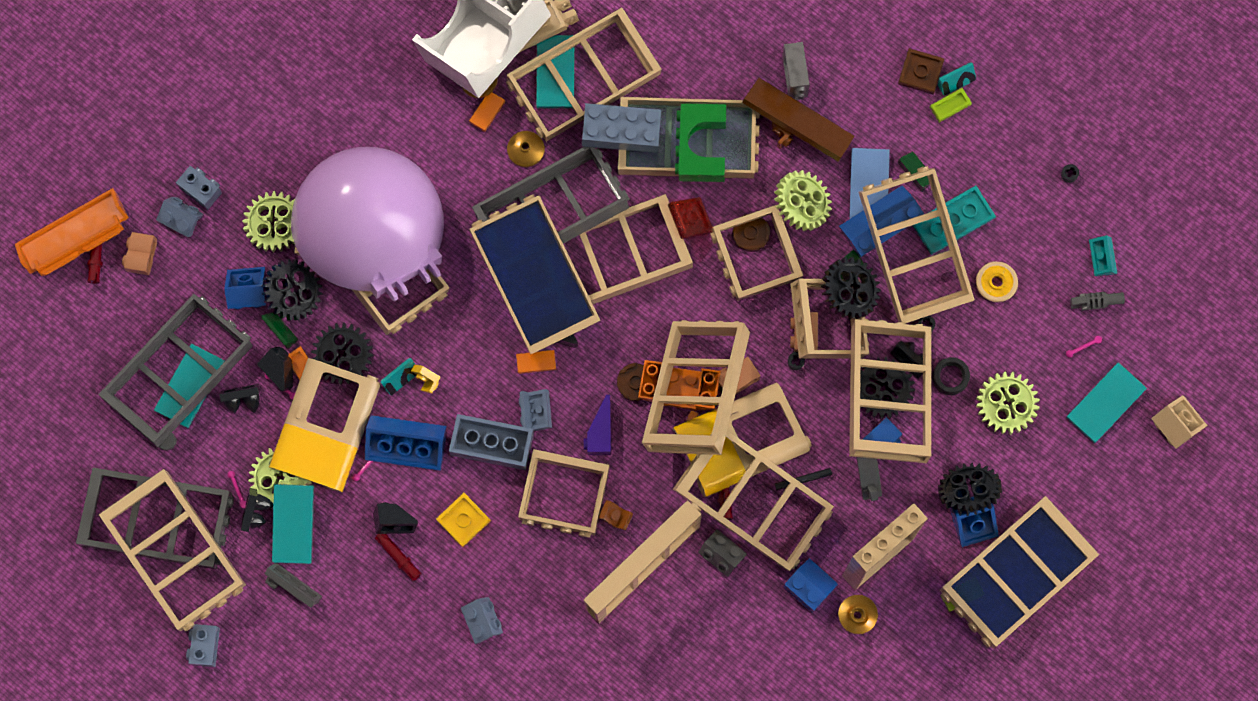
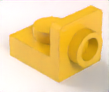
M414 364L411 371L417 374V379L424 382L421 391L431 394L438 387L440 376L424 366Z

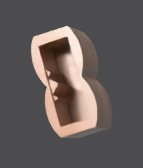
M132 232L131 237L127 238L126 247L128 251L122 259V266H124L127 272L143 275L150 274L157 245L155 236Z

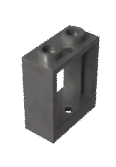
M803 42L784 44L782 58L788 95L795 100H802L807 97L809 90Z

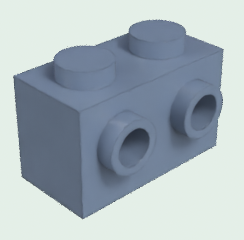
M189 166L177 180L176 184L183 192L208 210L222 194L219 188L220 184L212 178L208 180L204 177L206 174L198 167L194 169Z
M195 624L193 629H190L189 641H191V647L187 649L186 660H189L190 665L216 666L219 627Z

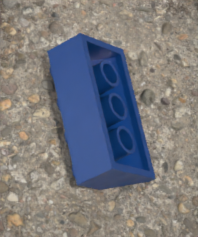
M903 185L870 206L877 230L924 214L916 200ZM864 210L838 226L859 257L875 248ZM905 228L879 236L881 244Z
M371 415L366 427L365 460L441 471L447 426Z

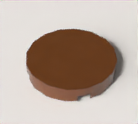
M761 217L735 226L732 231L733 240L738 247L745 251H758L769 241V224Z
M631 363L620 370L617 377V387L625 399L630 401L643 400L638 398L644 365Z

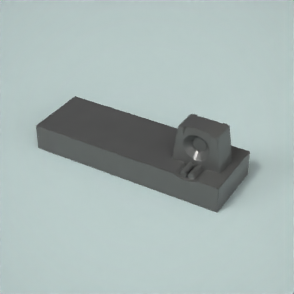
M856 457L863 500H878V497L882 496L877 459Z
M278 563L268 567L264 573L267 576L266 584L273 589L280 585L310 608L319 603L322 598L319 593Z

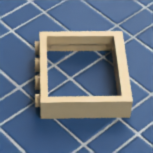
M775 206L712 227V233H710L713 244H717V257L720 262L723 261L724 276L726 280H730L732 286L729 289L737 301L794 282L803 277L782 216L779 215V208ZM770 215L791 274L742 291L721 231Z
M798 279L791 283L799 358H851V350H814L807 290H826L821 287V285L826 283L822 279ZM855 317L850 319L851 327L855 321ZM861 332L862 358L869 354L868 346H870L867 333Z
M533 449L518 516L519 520H522V524L533 526L536 523L541 524V528L552 530L555 527L560 528V532L571 534L574 531L579 532V535L582 537L590 538L591 535L595 536L610 466ZM538 461L602 474L591 527L527 514Z

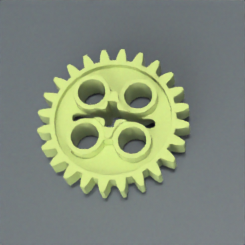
M803 170L788 173L780 179V183L776 185L778 189L774 191L778 196L774 200L779 202L775 207L782 210L779 215H785L784 221L790 220L789 226L796 224L797 230L802 227L803 231L807 229L811 231L826 222V218L830 216L828 212L832 210L828 205L832 201L827 199L830 193H825L827 186H821L822 180L817 182L816 175L811 178L810 172L804 174Z
M273 191L272 196L265 192V198L258 195V202L252 200L253 207L247 205L250 212H244V216L248 218L242 220L247 225L243 228L245 232H248L246 234L247 238H252L250 242L252 244L257 243L258 249L263 246L265 252L268 251L269 247L273 253L277 247L282 252V246L284 245L289 249L290 242L295 244L291 231V216L295 199L291 201L290 195L284 198L283 192L277 196L275 191ZM273 206H276L274 216L277 221L274 222L275 237L272 238ZM269 210L266 216L260 215L261 211ZM281 210H288L285 216L279 215ZM262 228L269 229L266 234H260ZM281 228H287L285 234L278 233Z
M1003 372L1002 377L997 373L995 380L989 377V384L984 382L982 386L985 389H979L978 391L982 396H977L976 400L981 401V403L976 405V408H982L978 415L985 416L982 422L988 420L987 427L989 428L994 425V432L1000 428L1002 434L1008 430L1009 434L1012 435L1013 429L1019 433L1021 431L1020 426L1027 429V423H1033L1031 417L1036 418L1037 416L1034 411L1039 409V406L1034 405L1040 401V399L1034 398L1038 392L1031 391L1034 385L1028 386V379L1021 381V374L1014 378V372L1009 377H1007L1006 372ZM1001 387L1004 388V391H1005L1004 393H1005V395H1004L1003 392L1001 391V389H1000ZM1014 387L1017 389L1018 394L1012 395L1008 389ZM993 393L999 395L1000 401H993L990 395ZM1005 400L1012 403L1010 408L1008 404L1004 405ZM1016 405H1022L1025 408V412L1019 413L1016 410ZM1011 411L1012 414L1015 416V419L1011 417ZM998 412H1005L1007 419H1000Z
M269 448L268 455L262 452V459L256 457L259 463L251 465L255 471L249 472L250 475L254 476V478L249 479V482L254 483L250 488L257 489V494L267 497L274 504V493H272L274 484L309 485L312 482L297 476L289 477L288 473L269 468L274 454L272 449ZM283 475L285 478L284 480H278L277 476ZM272 479V484L269 487L263 486L264 480Z

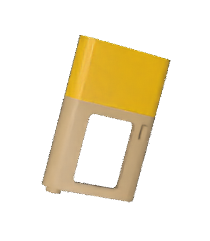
M308 358L269 468L318 483L328 489L342 493L381 385L378 382V378L371 375L364 377ZM325 372L359 384L342 433L311 424L306 420L322 374Z
M774 383L735 400L727 430L738 438L732 426V421L773 403H779L794 435L757 451L775 465H779L809 452L811 441L808 436L804 435L780 385ZM718 408L677 425L672 429L676 434L710 436L713 431ZM725 437L721 455H713L698 476L697 484L702 495L707 497L738 483L754 460V457L746 454L742 448ZM686 454L690 463L697 454ZM760 462L751 477L770 468Z

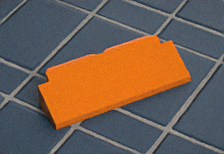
M114 188L15 243L20 263L30 274L38 271L41 276L48 275L76 259L80 254L90 251L124 230L121 222L129 217Z

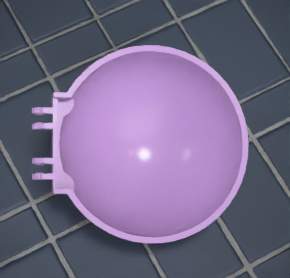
M350 148L322 161L303 181L297 192L292 209V237L300 256L319 276L344 288L371 291L376 299L386 292L392 301L398 299V295L393 288L397 287L402 295H407L408 290L404 282L418 274L426 284L429 283L431 280L426 272L427 269L436 278L441 276L436 266L442 262V255L438 251L444 232V216L441 201L431 180L410 159L384 148Z

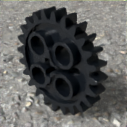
M845 257L829 265V269L824 272L827 276L822 278L826 283L821 285L822 288L826 289L822 295H827L828 297L825 302H831L829 309L835 307V314L841 312V317L844 318L848 315L849 320L854 317L859 319L874 311L873 308L878 305L876 301L880 299L876 293L880 292L881 289L876 288V285L880 284V282L874 280L877 274H871L873 268L867 269V263L861 265V259L854 261L853 257L849 259Z
M286 259L285 262L279 261L278 265H272V270L266 272L269 277L263 278L267 282V284L261 285L262 288L266 289V292L262 293V295L267 296L264 303L270 302L268 310L274 308L273 315L280 313V319L286 317L287 321L292 319L297 321L300 318H307V315L313 314L312 310L318 308L315 303L321 302L317 298V296L323 294L318 291V288L322 287L321 284H317L320 277L315 278L316 272H310L309 266L304 267V261L299 262V264L297 259L292 260V262L290 259ZM295 273L299 276L298 282L294 279ZM278 280L283 284L282 289L278 287ZM302 291L307 295L306 300L302 297ZM286 298L290 300L289 307L285 303Z
M343 322L342 328H340L335 323V329L328 326L329 332L326 333L324 330H321L323 337L316 336L319 343H313L317 350L311 351V353L316 355L312 359L332 366L339 359L336 366L338 368L341 367L342 363L348 362L350 364L349 372L364 376L363 370L369 372L366 365L373 364L368 359L374 357L372 353H369L374 348L367 345L371 340L364 339L367 335L365 332L359 334L361 328L358 327L354 331L353 324L347 328L346 323ZM338 336H344L345 342L342 345H336L335 343ZM352 339L353 342L346 349L348 342ZM355 346L361 348V352L357 356L351 354V350ZM340 350H341V351H344V350H345V353L347 354V356H346V357L342 356V357L340 358L339 351H340ZM327 352L334 353L332 361H325V354ZM325 372L324 379L328 380L332 377L331 383L333 384L337 379L340 385L343 384V380H346L348 385L350 384V380Z
M863 367L864 371L860 370V399L881 401L882 398L887 397L891 402L908 404L910 403L907 400H913L914 397L910 394L914 393L915 389L910 388V386H913L915 381H909L912 374L906 375L907 371ZM882 371L885 373L886 378L879 379L876 373ZM872 378L876 383L869 381V379ZM892 383H900L902 389L895 390L892 387ZM884 385H886V386H887L886 390H884V391L882 392V391L880 390L881 387H883ZM873 387L875 393L869 395L866 393L865 388ZM860 407V409H867L866 415L870 411L873 412L872 418L879 414L880 420H882L884 415L890 419L892 413L895 417H898V410Z
M965 463L963 468L955 466V471L949 469V475L943 474L944 479L939 480V499H941L942 505L945 504L946 509L951 508L952 513L957 510L959 515L966 512L967 516H969L970 512L977 515L978 510L985 513V507L992 509L991 503L997 504V499L1001 498L1002 484L999 475L994 473V469L989 470L987 465L981 468V463L974 467L973 463L969 467ZM966 478L970 480L974 497L973 501L970 499Z

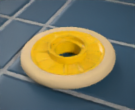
M996 261L984 265L979 270L976 277V285L979 293L985 299L992 302H1003L1015 294L1018 287V278L1012 267L1006 263ZM999 277L1002 280V285L994 286L992 279Z

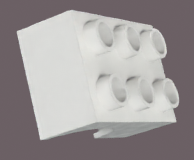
M458 0L452 18L438 34L430 38H421L416 34L412 41L425 62L479 98L547 21L551 14L544 0Z

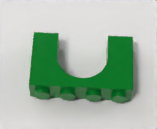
M681 104V110H677V122H680V128H676V139H680V144L676 146V157H679V163H675V175H679V181L725 182V157L698 156L691 151L688 142L690 137L701 129H726V104Z

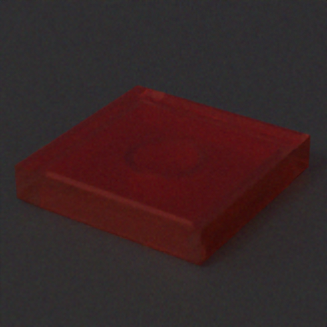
M701 197L674 201L668 204L681 239L712 233V225Z

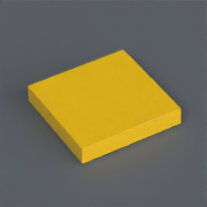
M465 493L458 497L436 518L442 527L462 547L491 521Z

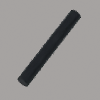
M831 468L795 477V479L800 483H806L831 476L832 471ZM787 480L774 483L776 491L785 489L790 484Z

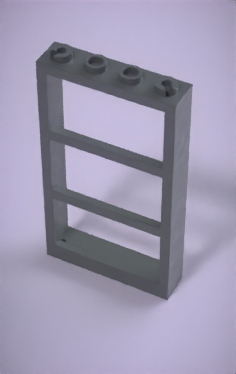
M583 147L474 205L472 209L477 219H482L485 222L489 220L488 215L518 198L521 203H524L523 199L526 198V194L556 179L580 218V221L557 232L562 243H565L629 208L627 201L630 199L626 191H621L619 188L621 184L618 178L611 175L612 169L608 162H603V155L600 149ZM593 159L617 201L586 217L561 175ZM532 208L526 211L543 240L520 253L553 238L548 236ZM495 227L484 230L502 262L512 258ZM555 243L507 266L508 273L556 248L557 245Z
M193 294L98 394L103 401L156 447H159L253 347L250 342L251 337L244 331L240 333L236 329V324L230 319L226 321L222 318L223 314L216 307L214 309L209 307L210 303L203 296L198 297ZM197 308L201 309L241 343L218 370L174 334ZM168 338L212 374L188 402L144 365ZM139 369L183 406L158 433L114 396Z
M92 468L76 544L82 547L125 554L120 545L89 540L103 476L137 481V487L151 477ZM166 482L161 485L169 487ZM175 482L185 497L187 490L222 496L214 539L220 548L224 546L226 542L225 527H228L230 523L229 508H232L234 504L232 493L228 490ZM141 500L132 506L125 542L130 550L134 548L131 545ZM178 500L174 519L183 512V506ZM180 524L171 530L166 553L144 549L135 555L186 564L193 559L192 557L174 554ZM213 553L210 555L209 560H203L196 566L217 570V565H220L221 561Z

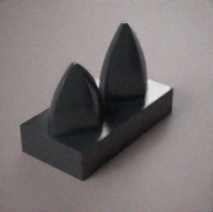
M900 341L890 353L899 363L923 365V353L917 355L914 352V342ZM910 372L917 379L923 375V373Z
M259 384L223 390L219 394L220 400L229 411L236 413L240 406V398H242L246 407L255 413L259 406L260 387Z
M249 488L241 520V531L249 532V528H257L266 524L265 519L260 514L254 512V510H267L274 507L270 499L257 494V489Z

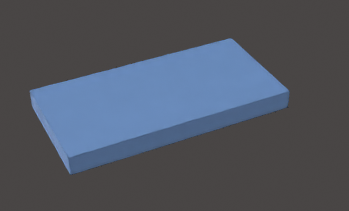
M851 149L849 219L864 210L859 191H862L863 187L869 184H874V186L880 185L882 180L889 178V149ZM888 189L867 195L869 205L871 206L888 195Z

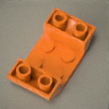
M644 361L638 398L649 402L653 401L662 362ZM673 367L666 396L717 397L721 371L703 368L701 371ZM664 403V406L697 411L715 409V405Z

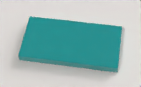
M554 35L538 43L537 57L574 35ZM573 47L552 59L551 62L574 96ZM544 64L538 67L536 107L573 108L547 66Z
M976 185L945 203L956 240L996 218V215ZM939 216L912 225L931 255L948 246Z
M191 343L190 348L216 370L225 362V360ZM186 353L168 385L188 402L212 374ZM164 391L154 411L171 420L183 406ZM205 398L180 425L189 428Z
M1118 362L1066 418L1095 444L1147 388Z
M274 484L272 562L312 563L314 485Z

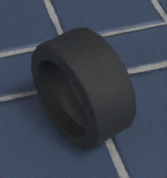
M948 357L942 359L933 371L932 380L939 392L945 395H956L966 388L970 380V371L964 361ZM951 365L961 370L963 377L958 386L947 387L941 382L940 372L944 367Z

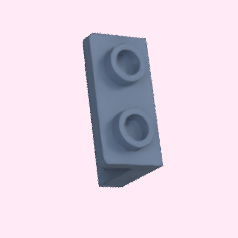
M170 197L164 200L156 220L186 237L192 236L197 221L203 217V213L199 212V209L194 206L182 203L183 201L177 197Z
M549 390L521 391L519 405L521 407L522 416L520 422L522 427L531 428L534 431L552 428Z
M489 597L479 598L461 607L475 644L503 633L501 622L496 616L494 605Z

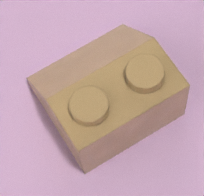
M1183 395L1151 418L1155 426L1167 437V441L1175 449L1208 426Z

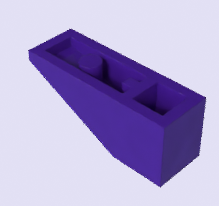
M610 395L605 396L587 432V438H584V450L588 451V455H611Z

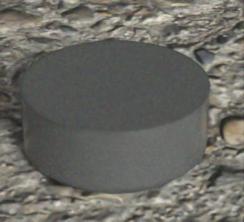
M171 433L159 447L165 451L173 449L177 443L176 436Z

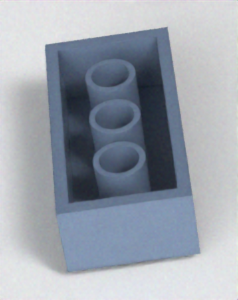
M585 103L582 146L657 153L661 110Z
M457 414L449 453L455 457L526 470L534 430Z

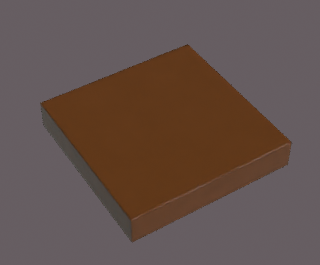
M909 48L898 84L934 95L945 58Z

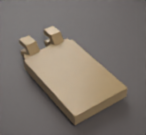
M544 0L551 16L520 52L567 30L569 25L579 21L574 9L563 14L561 12L572 7L570 0Z

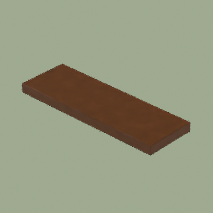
M761 78L757 79L742 101L744 105L838 162L855 137Z

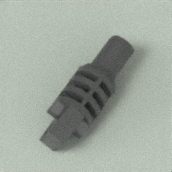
M1104 291L1084 293L1070 300L1071 309L1081 308L1082 311L1105 309L1108 305L1125 303L1123 292L1106 294Z

